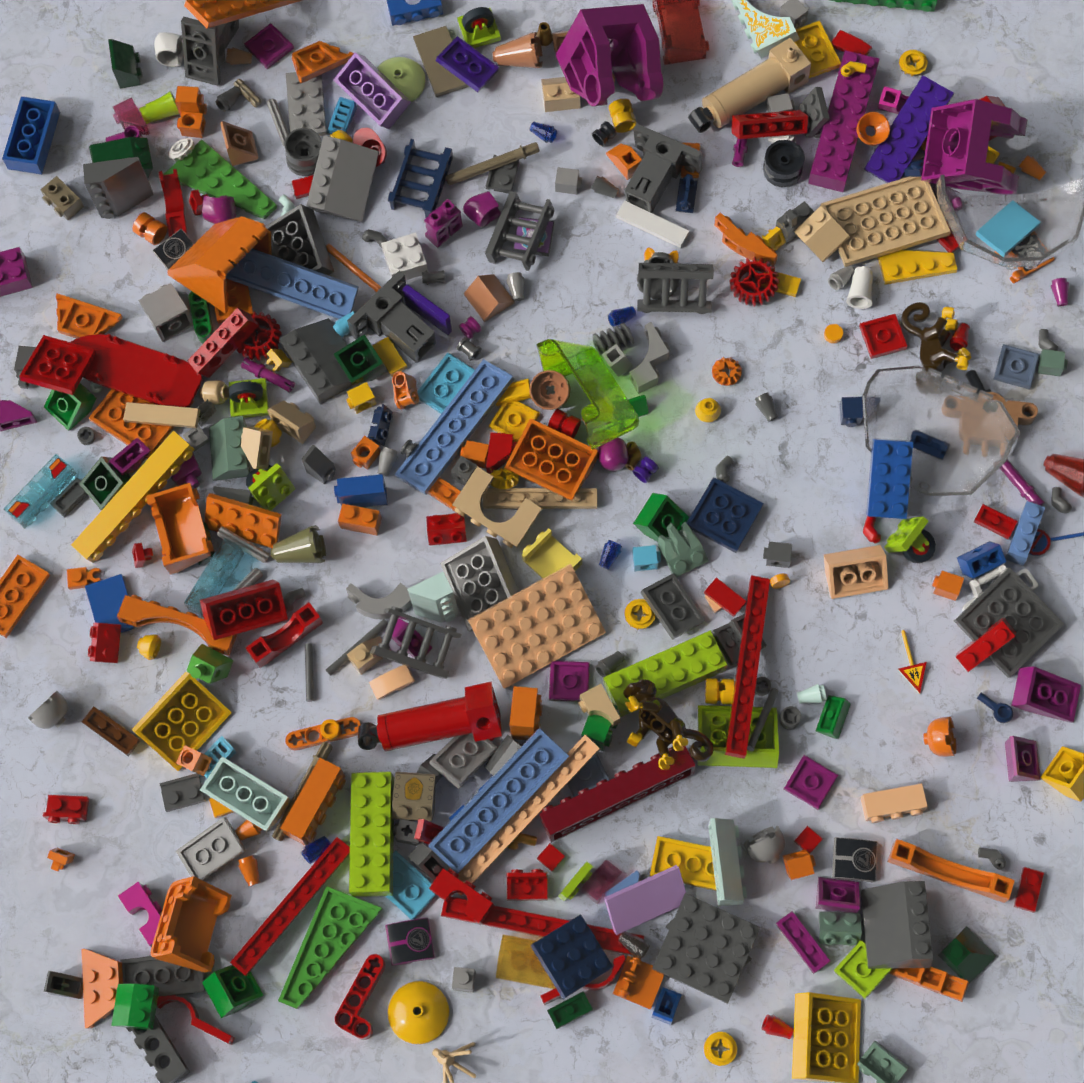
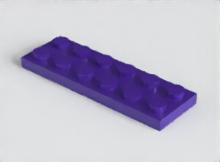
M922 75L890 126L888 138L878 145L864 170L886 183L900 180L905 174L904 169L910 166L927 139L931 109L948 105L954 96V92Z

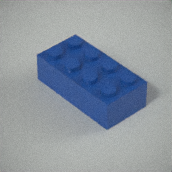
M21 96L2 157L7 169L43 174L61 113L55 101Z
M872 439L867 516L907 519L913 453L912 441Z

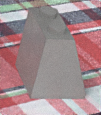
M171 283L161 286L157 291L146 294L142 299L138 300L162 342L194 326L186 305Z

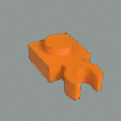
M86 567L67 569L68 588L70 590L85 588L86 585H89L88 582L95 583L101 581L100 578H94V575L101 573V570L93 568L88 572Z

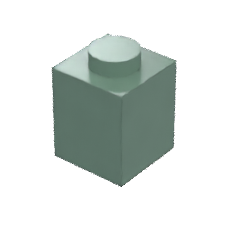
M1042 349L1039 355L1037 374L1060 377L1063 370L1067 369L1068 359H1065V352Z

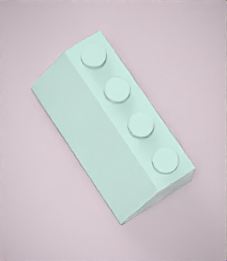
M444 572L407 589L413 610L418 616L442 623L454 620L456 615L459 614L454 592Z
M221 757L200 789L201 792L266 832L281 819L291 802L289 797L224 757Z
M711 818L708 828L718 906L743 904L744 898H747L746 886H742L741 878H744L743 866H739V858H742L741 846H737L736 838H739L738 825L734 826V820Z

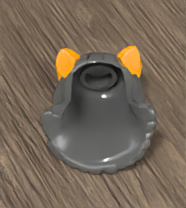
M648 247L644 253V263L677 264L679 254L678 251H672L670 254L655 252L652 248ZM637 274V286L640 292L643 293L644 279L638 278ZM661 278L651 279L652 299L662 300ZM670 279L669 297L677 291L680 279Z

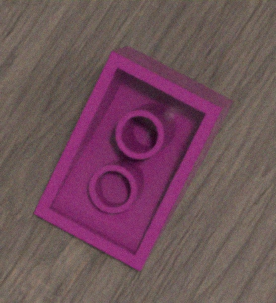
M1034 666L1019 668L1011 706L1030 713L1074 723L1081 685Z

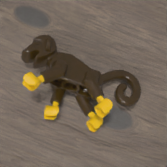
M913 303L903 311L901 321L903 327L909 333L921 339L920 361L923 370L915 376V385L918 391L923 394H928V392L942 394L940 384L943 382L938 374L948 364L958 362L956 366L958 369L967 370L971 354L967 348H961L956 354L942 348L951 334L949 331H956L958 327L957 320L953 319L955 315L954 308L944 307L942 317L938 318L935 325L921 330L909 322V316L913 312L921 310L923 313L914 314L913 319L915 322H924L930 316V309L925 303Z
M641 679L626 687L623 694L630 701L625 702L630 712L640 710L639 729L636 733L632 732L627 743L636 747L652 730L659 736L656 740V745L661 757L659 759V767L662 770L669 769V765L674 763V758L669 757L668 746L673 744L675 751L684 750L683 746L688 745L687 738L696 740L689 749L691 756L695 760L704 762L712 756L714 748L710 739L699 731L686 729L685 723L677 717L672 708L661 698L655 697L657 690L653 682ZM702 746L705 748L704 753L700 751Z

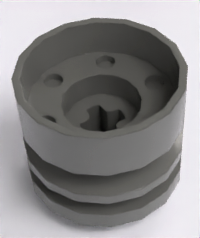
M298 128L290 132L285 139L284 146L287 166L296 175L311 176L315 172L322 139L314 130Z

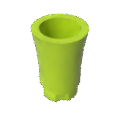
M171 91L139 108L146 124L180 115Z

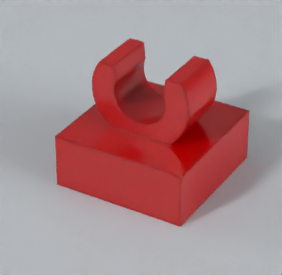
M198 190L191 191L189 203L195 216L202 215L204 196H208V194L200 195Z
M134 543L132 554L135 568H141L145 561L152 560V548L143 549L142 543Z

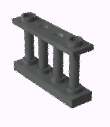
M509 192L485 251V255L490 263L496 264L498 257L503 256L522 261L525 270H530L531 265L535 263L536 253L548 222L554 215V207L550 199L546 200L544 207L522 203L517 192ZM520 209L541 215L538 222L515 218V214ZM513 225L534 229L531 238L508 232ZM512 241L528 245L525 254L502 249L504 242Z
M639 263L638 278L644 279L643 299L637 300V311L644 313H712L711 301H706L707 280L713 279L714 275L713 264ZM652 278L662 279V300H651ZM670 279H681L680 300H669ZM690 279L700 280L699 301L688 300V281Z
M392 606L391 609L386 608L384 613L391 616L382 643H379L378 646H372L370 653L427 674L447 679L449 671L444 670L445 666H443L452 637L461 638L462 634L457 633L456 628L450 626L443 628L404 614L401 608ZM401 618L409 621L400 650L393 652L390 651L389 644L397 620ZM416 624L426 627L427 630L418 656H415V659L408 657L409 653L407 651ZM437 631L445 634L436 663L430 665L426 663L425 657L433 633Z

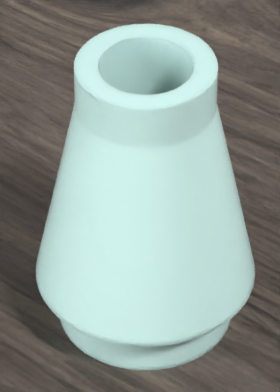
M816 684L797 692L799 704L823 703L822 701L827 700L824 685Z

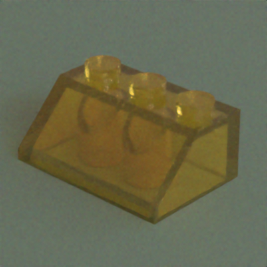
M502 935L496 971L497 979L549 989L556 988L530 946L536 942L535 940Z

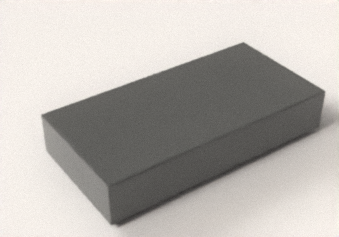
M78 478L72 481L50 503L63 517L69 514L88 495L79 485L81 480Z

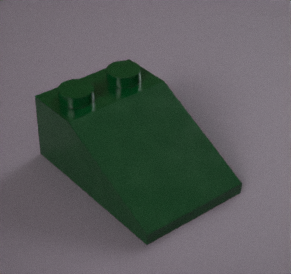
M127 137L89 146L92 163L139 157L147 178H149L153 170L147 138Z

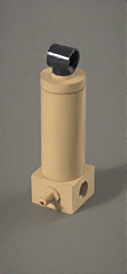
M788 38L770 49L769 59L702 99L703 108L698 107L689 114L688 119L699 133L706 131L711 127L712 123L717 128H721L732 121V115H742L767 100V97H772L782 90L790 94L808 83L811 63L794 41Z

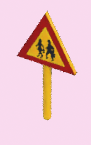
M902 630L901 633L910 666L899 668L898 670L920 693L927 662L914 665L906 632Z

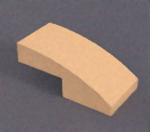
M402 665L373 679L369 683L376 698L381 700L396 690H402L415 682L409 667Z

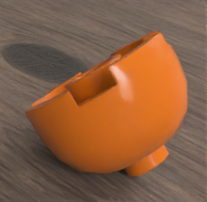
M941 717L933 720L927 728V733L923 734L925 745H929L930 750L935 755L949 757L956 754L957 744L952 730L955 727L951 717Z

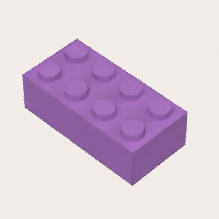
M356 52L333 79L379 126L387 129L392 127L411 103L365 56Z

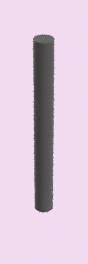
M383 619L325 671L331 676L349 660L347 654L362 642L373 639L387 627V621Z
M776 688L770 690L748 742L747 750L754 751L777 697L778 690Z

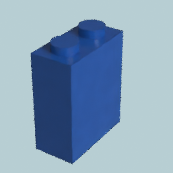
M383 474L337 479V486H334V494L337 497V503H340L341 506L342 504L358 507L388 505L387 488Z

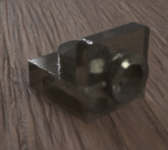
M208 399L197 408L200 410L198 424L202 427L217 411L213 403Z

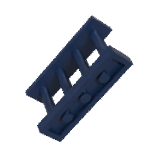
M411 139L409 145L405 146V157L393 192L390 191L388 202H390L391 210H395L397 202L422 208L425 212V218H427L437 208L446 181L445 176L448 175L453 160V152L451 148L445 147L444 152L440 153V155L419 150L415 147L414 139ZM413 156L437 161L439 167L432 170L411 165ZM409 171L433 177L434 182L433 185L430 184L428 186L405 180ZM402 187L426 192L429 197L427 200L421 201L400 196Z

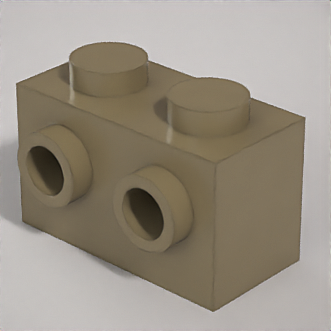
M57 176L40 189L44 202L48 206L52 205L59 217L64 216L69 220L84 208L81 199Z

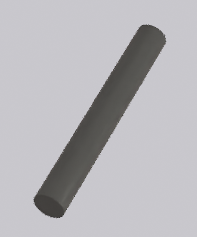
M311 643L305 644L307 702L314 701L313 647Z

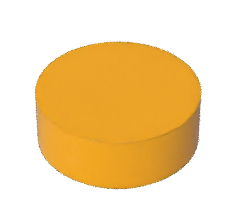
M830 324L825 328L824 338L829 343H838L842 339L843 329L841 326Z
M785 573L775 575L770 579L773 589L785 587L790 583L789 576Z
M328 719L321 724L320 732L325 739L334 740L340 735L341 728L337 721Z

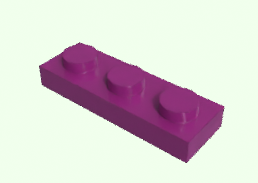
M793 911L776 923V926L813 974L830 962L829 958Z

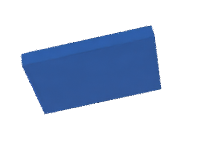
M122 574L85 586L95 623L120 624L121 633L137 628L119 622L117 617L125 595L129 596Z

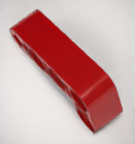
M378 954L368 956L335 1015V1023L338 1027L361 1040H367L373 1034L372 1025L367 1020L361 1018L360 1014L386 967L384 959ZM378 960L380 967H375L373 969V966L371 965L372 961L376 962ZM368 970L370 973L372 971L375 977H372L369 973H366V971ZM363 978H370L371 983L367 988L360 986ZM359 996L360 1004L355 1007L351 1006V998ZM345 1014L349 1015L350 1022L347 1025H341L340 1018ZM362 1024L368 1026V1032L365 1035L358 1034V1027Z

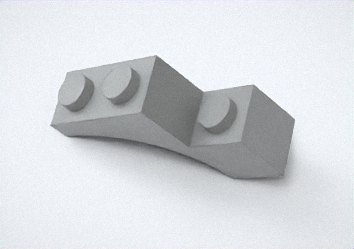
M652 322L645 325L644 331L649 344L648 352L644 360L635 369L631 370L629 379L638 394L658 385V377L660 375L655 366L669 360V345L667 342L662 341L659 328L657 326L654 327Z

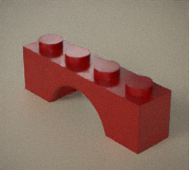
M310 602L294 612L291 619L282 628L268 636L259 637L245 648L258 667L262 668L322 625L323 621Z

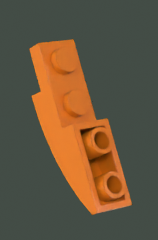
M721 212L715 217L714 225L723 233L722 242L726 246L752 261L756 257L757 261L761 258L764 259V263L769 261L770 266L776 264V251L764 244L760 236L755 235L753 232L746 236L741 228H737L732 220Z

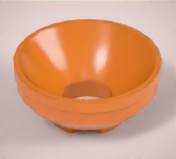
M869 112L859 119L856 129L858 137L863 143L874 146L881 144L888 138L890 125L882 114ZM866 127L874 128V136L866 134Z

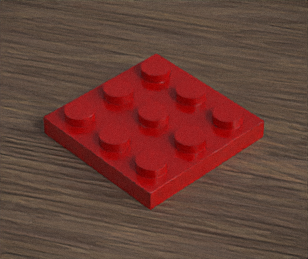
M43 335L19 375L20 381L73 395L94 359L96 351L89 347Z

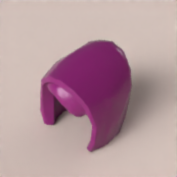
M489 191L469 198L463 206V212L467 217L480 227L486 226L501 215V211L498 209L499 204Z
M227 195L216 198L204 196L202 207L204 220L216 224L236 218L234 197Z
M607 437L599 443L598 459L604 469L616 472L626 466L629 456L628 448L623 439Z

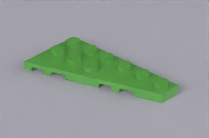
M200 140L195 145L192 153H189L183 160H178L163 174H173V169H177L180 185H186L198 190L199 193L208 194L209 197L232 196L235 200V206L264 220L277 208V205L203 140Z
M326 886L278 1002L299 1009L382 911V908Z

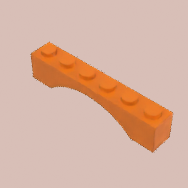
M125 595L117 614L119 622L137 628L152 623L181 625L198 634L208 647L228 656L237 637V634L213 640L205 620L198 618L196 614L186 612L185 614L172 606L166 608L156 601H143L141 597L131 595V597Z
M899 839L894 841L887 861L1003 903L1010 899L1015 882L1013 879L996 873L951 862Z

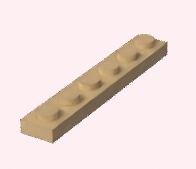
M488 488L483 495V509H519L525 498L542 509H597V488H580L573 501L546 488Z

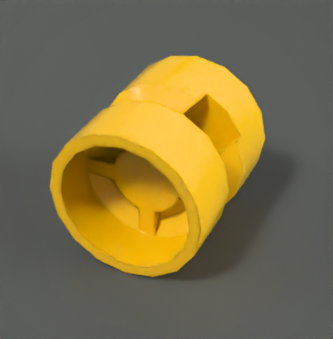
M629 99L613 101L608 106L616 132L625 133L634 129L637 122L631 101Z
M706 678L705 704H717L718 701H721L722 704H732L734 679L723 678L721 681H718L717 678Z

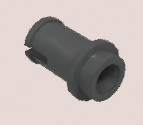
M425 270V272H422V282L427 285L429 283L445 282L444 270L435 272Z

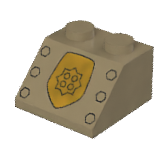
M395 773L392 819L433 820L436 774Z

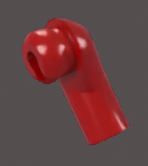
M867 516L863 527V534L870 542L878 543L881 540V535L874 528L876 518Z

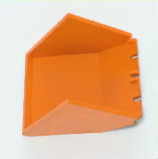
M243 216L216 223L167 271L168 276L226 314L228 306L226 277L224 276L234 268L231 262L237 264L252 248L272 255L271 231L263 223Z

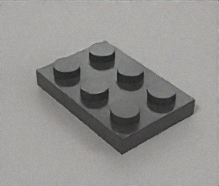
M674 573L642 589L640 592L672 640L703 624L705 621Z

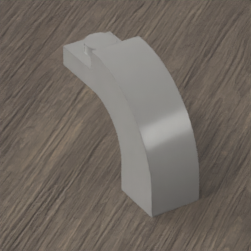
M351 583L346 588L347 597L357 604V611L372 619H390L391 615L384 613V610L386 608L391 609L392 606L403 609L402 613L412 606L408 588L402 583H399L391 594L383 598L369 597Z

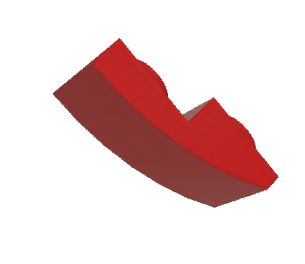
M842 30L837 33L831 42L834 49L843 52L850 51L867 56L872 50L869 44Z

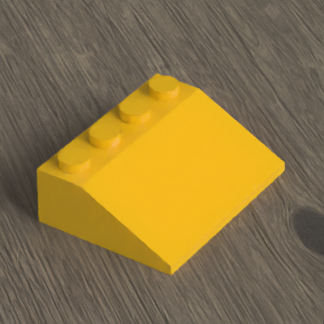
M185 672L133 727L132 731L179 771L183 766L176 762L184 746L186 745L197 751L232 712L200 682L193 678L190 673Z
M811 992L795 994L792 1079L833 1083L859 1082V1066L857 1063L859 1062L861 999Z

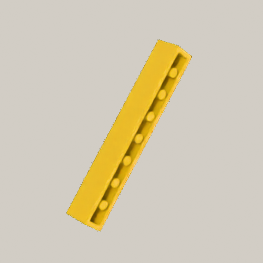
M173 431L76 538L71 546L90 562L94 563L99 560L104 550L113 545L116 537L128 528L130 521L140 515L142 508L148 504L146 496L164 488L167 480L179 471L184 461L191 458L195 449Z

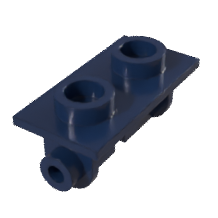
M686 174L683 179L680 178L676 212H694L698 180H694L691 174Z
M382 404V407H377L374 410L371 423L377 424V426H370L367 437L375 443L377 441L382 446H385L390 422L393 418V412L384 404Z
M913 430L910 441L913 442L914 449L940 460L944 459L950 447L949 443L919 430Z

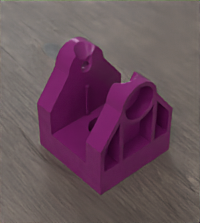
M644 4L580 9L556 53L557 60L570 90L586 99L591 106L607 105V98L615 93L612 78L613 70L618 84L634 93L640 101L659 99L664 86L661 73L660 44Z
M978 99L932 108L921 181L960 190L1002 195L1017 194L1019 176L1012 174L1003 166L986 162L989 136L1013 138L1014 135L1025 136L1028 120L1021 117L1012 108Z

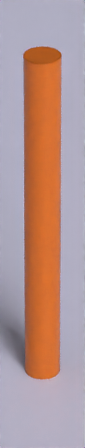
M331 244L326 245L327 251L375 292L381 288L379 284Z

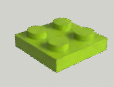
M586 862L558 897L563 901L567 898L571 900L580 890L577 887L579 883L584 884L593 874L590 871L593 866Z
M860 940L834 969V972L866 1000L893 968L868 969L866 944Z

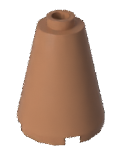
M537 32L529 33L496 47L495 51H493L494 62L503 66L541 68L543 61L539 62V57L543 56L540 38L539 36L535 37Z

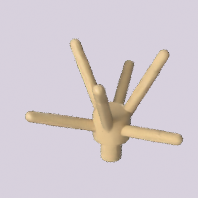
M474 1042L452 1052L447 1050L441 1051L438 1048L433 1050L432 1055L443 1065V1083H448V1079L450 1083H454L449 1069L451 1065L472 1078H476V1074L454 1061L455 1056L471 1054L472 1051L467 1049L475 1046Z

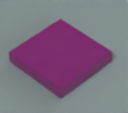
M271 23L244 43L245 48L266 69L270 68L294 49L293 44Z
M551 662L549 701L580 702V694L589 690L590 662Z
M803 755L783 790L818 810L838 775Z

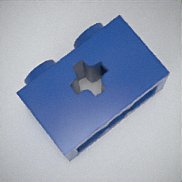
M991 541L956 557L962 574L970 578H975L1006 563L1000 544Z

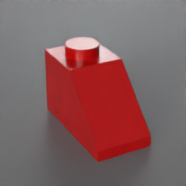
M490 433L486 464L488 474L493 473V470H497L507 463L517 444V441H514L513 434Z

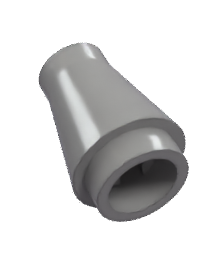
M850 265L832 273L828 279L829 285L835 290L843 289L854 274V268Z
M522 273L508 274L506 281L513 300H523L524 277H522Z
M383 447L379 455L378 474H383V476L389 475L391 468L398 458L396 450Z

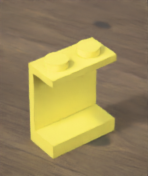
M549 528L545 532H540L536 537V541L532 545H527L522 551L523 561L542 579L569 564L572 565L574 571L582 565V558L577 553L573 555L552 536V531Z

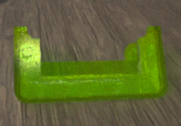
M547 339L536 344L542 370L557 371L565 377L573 374L590 400L591 404L582 409L581 417L587 430V442L592 450L638 427V414L594 347L554 339Z

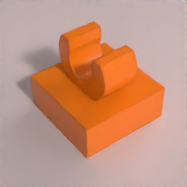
M58 847L50 850L47 858L54 860L51 869L57 872L60 869L63 870L65 865L73 862L75 854Z

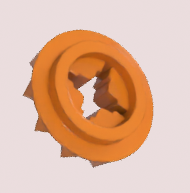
M723 357L720 360H716L712 367V376L721 385H733L739 381L742 375V367L732 357ZM725 365L726 367H728V369H732L730 371L729 377L728 374H726V372H722L724 371Z

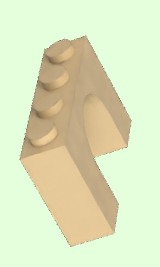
M477 466L452 504L456 507L454 511L463 517L467 514L472 518L470 522L478 527L481 525L487 527V533L495 538L499 535L504 539L502 542L510 548L513 546L518 547L542 511V508L525 498L515 515L508 521L501 523L490 521L482 512L481 500L494 477Z

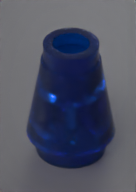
M535 121L530 126V132L545 143H552L557 136V130L554 126Z
M633 306L611 310V313L608 314V321L612 327L616 325L620 327L621 323H626L635 317L636 311Z
M608 540L604 544L598 565L609 570L621 554L622 546L612 540Z
M323 836L304 846L301 854L309 864L317 861L331 843Z

